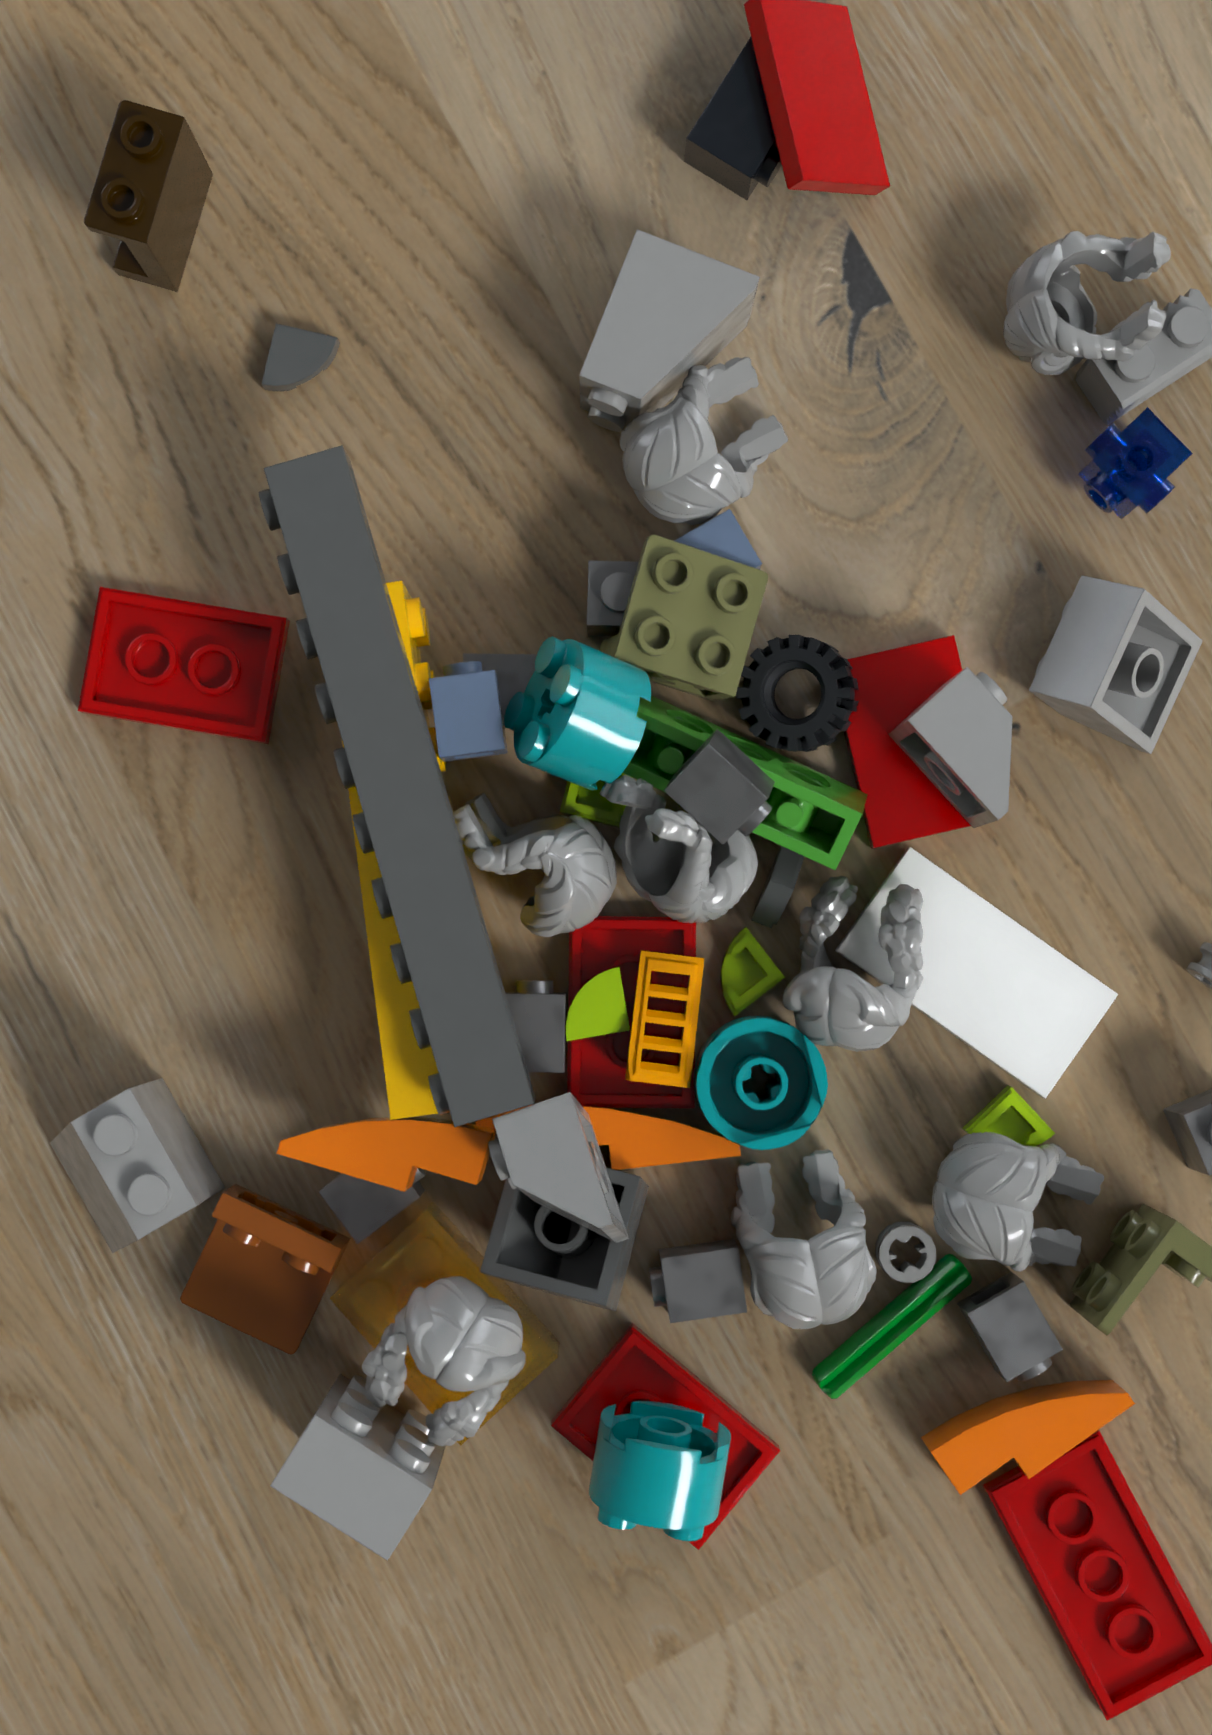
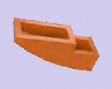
M390 1117L368 1118L325 1126L281 1140L276 1154L403 1192L412 1187L417 1168L477 1185L483 1178L489 1158L488 1142L494 1140L496 1130L470 1123L454 1127L453 1121L447 1119L408 1117L390 1120Z
M1113 1380L1070 1381L1032 1387L992 1399L958 1414L923 1435L921 1439L958 1493L962 1495L1012 1458L1027 1478L1030 1479L1135 1403L1130 1395Z

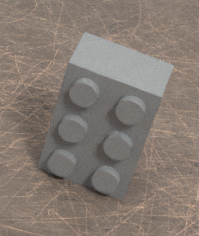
M339 1374L270 1486L388 1561L432 1491L446 1446H437L428 1441L429 1429L426 1426L425 1415L415 1410H408L405 1415L389 1404L377 1408L366 1399V1378L354 1375L352 1380Z

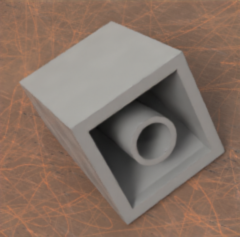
M637 229L579 375L580 408L589 412L587 418L603 428L622 432L624 426L631 423L638 415L645 412L652 413L656 409L664 407L678 393V390L682 388V383L688 376L689 369L697 365L706 366L746 328L751 316L760 277Z
M163 1078L128 1088L70 1122L50 1142L112 1253L143 1238L225 1188Z

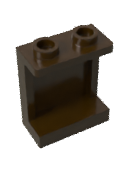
M128 100L121 101L117 108L84 217V224L90 231L120 240L113 264V269L119 276L175 292L179 290L213 176L185 117Z

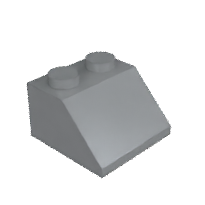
M1081 575L1072 597L1064 606L1062 619L1047 652L1038 663L1036 675L1029 691L1059 714L1141 752L1152 754L1203 640L1145 589Z
M966 667L944 683L888 735L973 828L998 821L1009 809L1013 716L1003 706L1007 702V697L998 684L987 674L979 672L975 675Z
M571 1092L492 1119L498 1138L489 1141L488 1146L494 1167L501 1181L508 1179L512 1189L518 1188L534 1202L615 1243L629 1239L590 1116Z

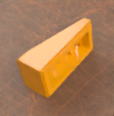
M641 950L625 1080L690 1088L705 958ZM651 971L689 975L688 987L650 984ZM648 996L686 1001L684 1014L647 1009ZM645 1022L682 1027L681 1039L644 1035ZM642 1049L679 1053L678 1066L641 1061Z

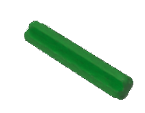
M952 1254L945 1255L934 1264L932 1271L925 1278L912 1283L819 1363L811 1373L816 1384L828 1397L837 1399L970 1285L973 1279L971 1273L956 1256Z

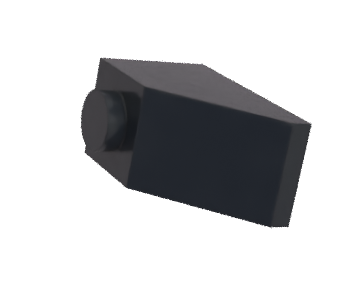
M751 36L687 136L684 155L685 163L745 200H748L758 183L768 187L782 165Z

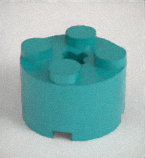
M553 636L548 637L538 650L535 659V671L525 691H519L511 698L505 712L504 726L514 731V749L517 758L524 764L589 790H598L596 782L599 780L609 784L612 783L628 766L643 737L647 721L636 716L640 697L651 702V683L647 673L641 668L576 640L566 639L562 641Z
M746 1016L724 1024L704 1042L695 1062L694 1091L697 1103L704 1116L723 1137L751 1149H776L801 1138L819 1115L827 1095L828 1079L826 1067L815 1044L794 1026L775 1018ZM755 1065H760L761 1069L766 1073L775 1074V1081L766 1085L767 1095L758 1098L753 1090L743 1089L742 1085L743 1081L751 1078V1067Z
M633 1401L630 1414L615 1416L616 1404L606 1407L600 1416L589 1485V1496L599 1507L598 1521L608 1527L623 1530L632 1529L637 1524L661 1528L668 1536L682 1541H697L701 1539L704 1526L714 1522L719 1514L731 1442V1433L728 1428L719 1422L717 1433L702 1426L703 1413L668 1403Z

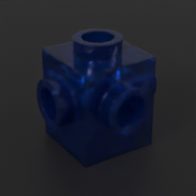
M1147 407L1123 431L1112 423L1085 449L1093 460L1078 475L1086 482L1084 490L1090 500L1104 512L1111 513L1114 511L1122 519L1137 506L1147 514L1175 488L1167 477L1193 453Z

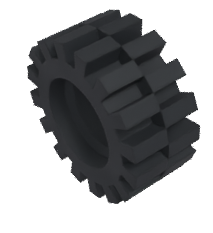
M789 635V638L781 639L776 637L767 641L769 646L764 649L757 648L750 655L754 660L749 667H743L741 677H744L743 686L738 687L736 692V698L742 699L743 708L738 709L741 718L748 721L751 725L748 730L755 737L765 740V744L786 751L809 752L818 750L817 747L822 745H830L837 740L835 736L840 731L845 732L852 723L848 721L851 712L857 711L859 701L854 700L855 690H859L857 679L853 678L850 672L853 669L847 659L838 653L837 649L812 637ZM795 669H805L811 672L817 678L821 687V699L818 707L812 714L801 719H791L785 716L779 710L775 701V688L778 681L787 672Z

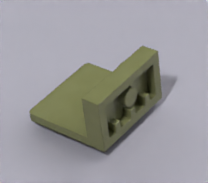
M651 535L645 539L619 633L604 639L600 651L641 668L647 673L650 682L710 701L735 697L766 589L768 574L765 571L658 535Z
M1143 1204L1138 1212L1130 1210L1116 1224L1110 1235V1241L1114 1244L1099 1264L1095 1261L1091 1262L1079 1274L1072 1287V1293L1076 1296L1069 1306L1102 1333L1108 1335L1161 1264L1197 1288L1200 1287L1205 1279L1212 1282V1246L1177 1220Z

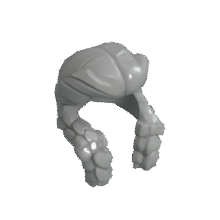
M1073 231L1065 235L1064 238L1038 249L1020 265L1008 282L1006 295L1008 314L1004 321L1003 330L1006 346L1013 355L1018 356L1021 361L1030 362L1032 368L1037 373L1044 375L1062 374L1078 364L1083 358L1100 360L1104 357L1107 360L1128 361L1134 355L1135 349L1140 350L1148 341H1151L1160 334L1167 314L1165 311L1158 309L1157 301L1152 300L1143 304L1138 311L1133 312L1125 321L1123 320L1117 324L1109 333L1103 335L1096 334L1097 311L1080 284V271L1075 265L1087 264L1100 272H1107L1112 280L1117 282L1147 279L1152 272H1157L1170 259L1171 250L1166 243L1167 238L1156 232H1152L1146 237L1139 239L1133 237L1116 239L1100 234L1086 237L1079 231Z
M736 357L727 361L725 365L719 363L709 369L702 365L693 366L689 369L688 376L682 383V388L678 390L677 396L666 407L656 409L652 413L645 412L638 415L621 432L620 448L624 451L622 461L625 477L640 503L652 515L672 523H687L690 525L706 523L722 508L736 502L739 498L747 497L753 488V475L757 471V465L763 463L769 454L777 451L783 444L788 442V436L785 434L782 424L772 415L768 419L761 418L755 421L750 430L740 434L736 443L731 442L723 448L721 454L717 453L715 437L708 421L709 408L713 404L726 403L734 396L743 394L750 388L758 387L757 373L751 365L749 357Z
M623 775L610 784H604L600 795L612 803L626 805L619 823L620 835L615 840L614 849L622 859V867L628 882L641 897L651 901L657 910L673 920L684 923H706L709 920H716L739 902L740 897L752 884L758 866L756 850L749 835L745 837L737 830L722 845L690 814L683 811L674 812L670 809H665L666 800L656 794L653 785L641 778L635 780L630 776Z
M485 793L467 801L464 807L459 808L453 813L464 853L478 869L487 872L493 871L499 875H512L527 868L542 869L545 873L542 882L535 886V896L527 900L520 913L522 924L531 933L543 937H552L559 933L573 932L575 929H580L598 917L612 896L617 884L616 862L604 836L588 819H583L581 816L576 815L567 817L562 814L541 817L518 826L509 827L498 817Z
M831 877L829 881L822 885L820 893L811 900L812 908L806 906L800 913V932L802 934L800 937V949L803 951L801 954L802 966L800 973L791 980L784 990L783 1005L786 1009L793 1011L798 1030L816 1045L838 1046L856 1052L875 1050L888 1042L899 1026L905 1024L909 1018L912 1001L924 979L919 971L923 966L920 947L923 938V929L920 922V911L923 903L922 894L919 889H914L907 884H900L896 889L889 891L886 905L881 909V926L878 938L880 946L888 953V961L894 972V982L891 985L883 984L874 987L850 970L834 968L826 954L824 941L837 930L840 924L839 921L847 914L848 907L855 902L856 892L858 891V887L851 885L847 877Z
M979 1132L967 1134L955 1141L953 1151L947 1155L939 1167L932 1195L933 1211L935 1214L933 1217L934 1227L945 1243L951 1246L957 1254L965 1258L996 1260L1019 1272L1025 1270L1028 1266H1032L1035 1262L1039 1264L1053 1263L1062 1267H1074L1081 1252L1082 1238L1078 1235L1074 1236L1071 1231L1066 1229H1057L1056 1231L1047 1227L1034 1229L1033 1211L1042 1197L1045 1185H1048L1051 1191L1057 1194H1065L1076 1200H1084L1086 1204L1090 1205L1100 1193V1185L1104 1181V1176L1089 1166L1080 1165L1078 1160L1066 1156V1152L1054 1143L1044 1144L1040 1147L1025 1146L998 1133Z
M829 1149L815 1150L810 1156L803 1157L805 1165L802 1173L806 1182L809 1183L810 1195L816 1201V1212L821 1220H828L834 1225V1227L816 1234L809 1240L774 1237L770 1234L775 1223V1218L772 1214L775 1197L771 1190L772 1179L769 1173L771 1165L769 1163L752 1161L747 1164L740 1163L736 1174L738 1187L736 1192L737 1207H734L731 1212V1224L736 1228V1237L744 1249L750 1264L752 1278L750 1287L751 1297L754 1304L758 1306L763 1314L774 1317L777 1321L792 1329H810L821 1324H835L848 1319L860 1308L865 1301L866 1294L876 1281L877 1269L868 1251L866 1230L863 1228L866 1224L864 1210L859 1203L855 1202V1196L849 1188L845 1189L844 1179L839 1174L838 1161Z
M462 1276L441 1278L426 1288L418 1287L414 1289L406 1306L395 1316V1323H391L385 1328L381 1341L375 1350L368 1353L362 1364V1370L367 1375L365 1384L366 1399L377 1408L384 1407L386 1404L394 1406L398 1403L397 1399L404 1391V1382L407 1379L405 1355L408 1345L410 1354L422 1374L431 1379H436L439 1385L451 1391H474L461 1400L443 1404L441 1408L434 1411V1414L426 1416V1426L429 1429L428 1441L443 1447L452 1446L456 1441L463 1440L464 1437H474L487 1412L492 1411L500 1400L501 1392L507 1387L509 1380L514 1378L525 1365L526 1354L522 1350L523 1326L517 1311L502 1300L489 1297L481 1287Z

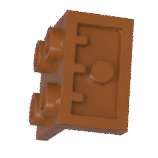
M235 1184L222 1193L212 1213V1217L216 1218L217 1221L181 1294L180 1300L183 1304L287 1354H294L302 1342L351 1238Z

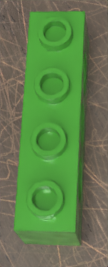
M652 695L651 702L640 697L636 717L647 721L640 744L622 773L637 780L641 778L653 785L654 788L665 792L664 789L677 770L718 729L775 781L769 798L766 800L772 807V810L752 833L836 870L861 819L868 794Z

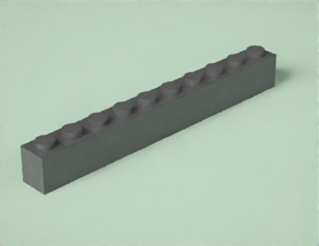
M343 445L265 467L264 472L269 489L259 491L261 506L269 529L273 531L281 528L288 553L277 556L279 568L288 594L292 595L300 592L307 618L296 621L298 634L307 659L318 657L325 682L315 685L318 703L326 724L337 722L344 747L334 750L336 765L344 788L356 786L363 812L353 815L354 827L363 853L375 851L382 877L371 880L372 888L381 917L385 919L393 916L401 942L390 945L391 954L401 984L413 982L419 1008L409 1010L419 1048L431 1047L439 1073L429 1075L428 1080L438 1114L442 1115L450 1112L454 1127L532 1105L536 1101V1096L351 461Z

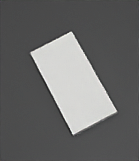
M908 847L835 951L881 984H893L894 972L888 961V953L880 946L878 938L881 926V909L886 905L889 891L896 889L898 885L907 884L914 889H919L923 898L920 911V922L923 929V938L920 943L923 966L919 971L924 979L911 1005L1037 1095L1046 1099L1118 994L913 848Z

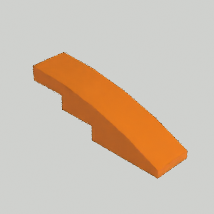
M521 1107L488 1118L475 1121V1124L478 1126L495 1129L492 1120L493 1118L514 1112L525 1107ZM583 1107L590 1116L599 1146L608 1145L610 1166L613 1170L741 1156L740 1145L736 1144V1142L734 1143L724 1137L675 1121L609 1108Z

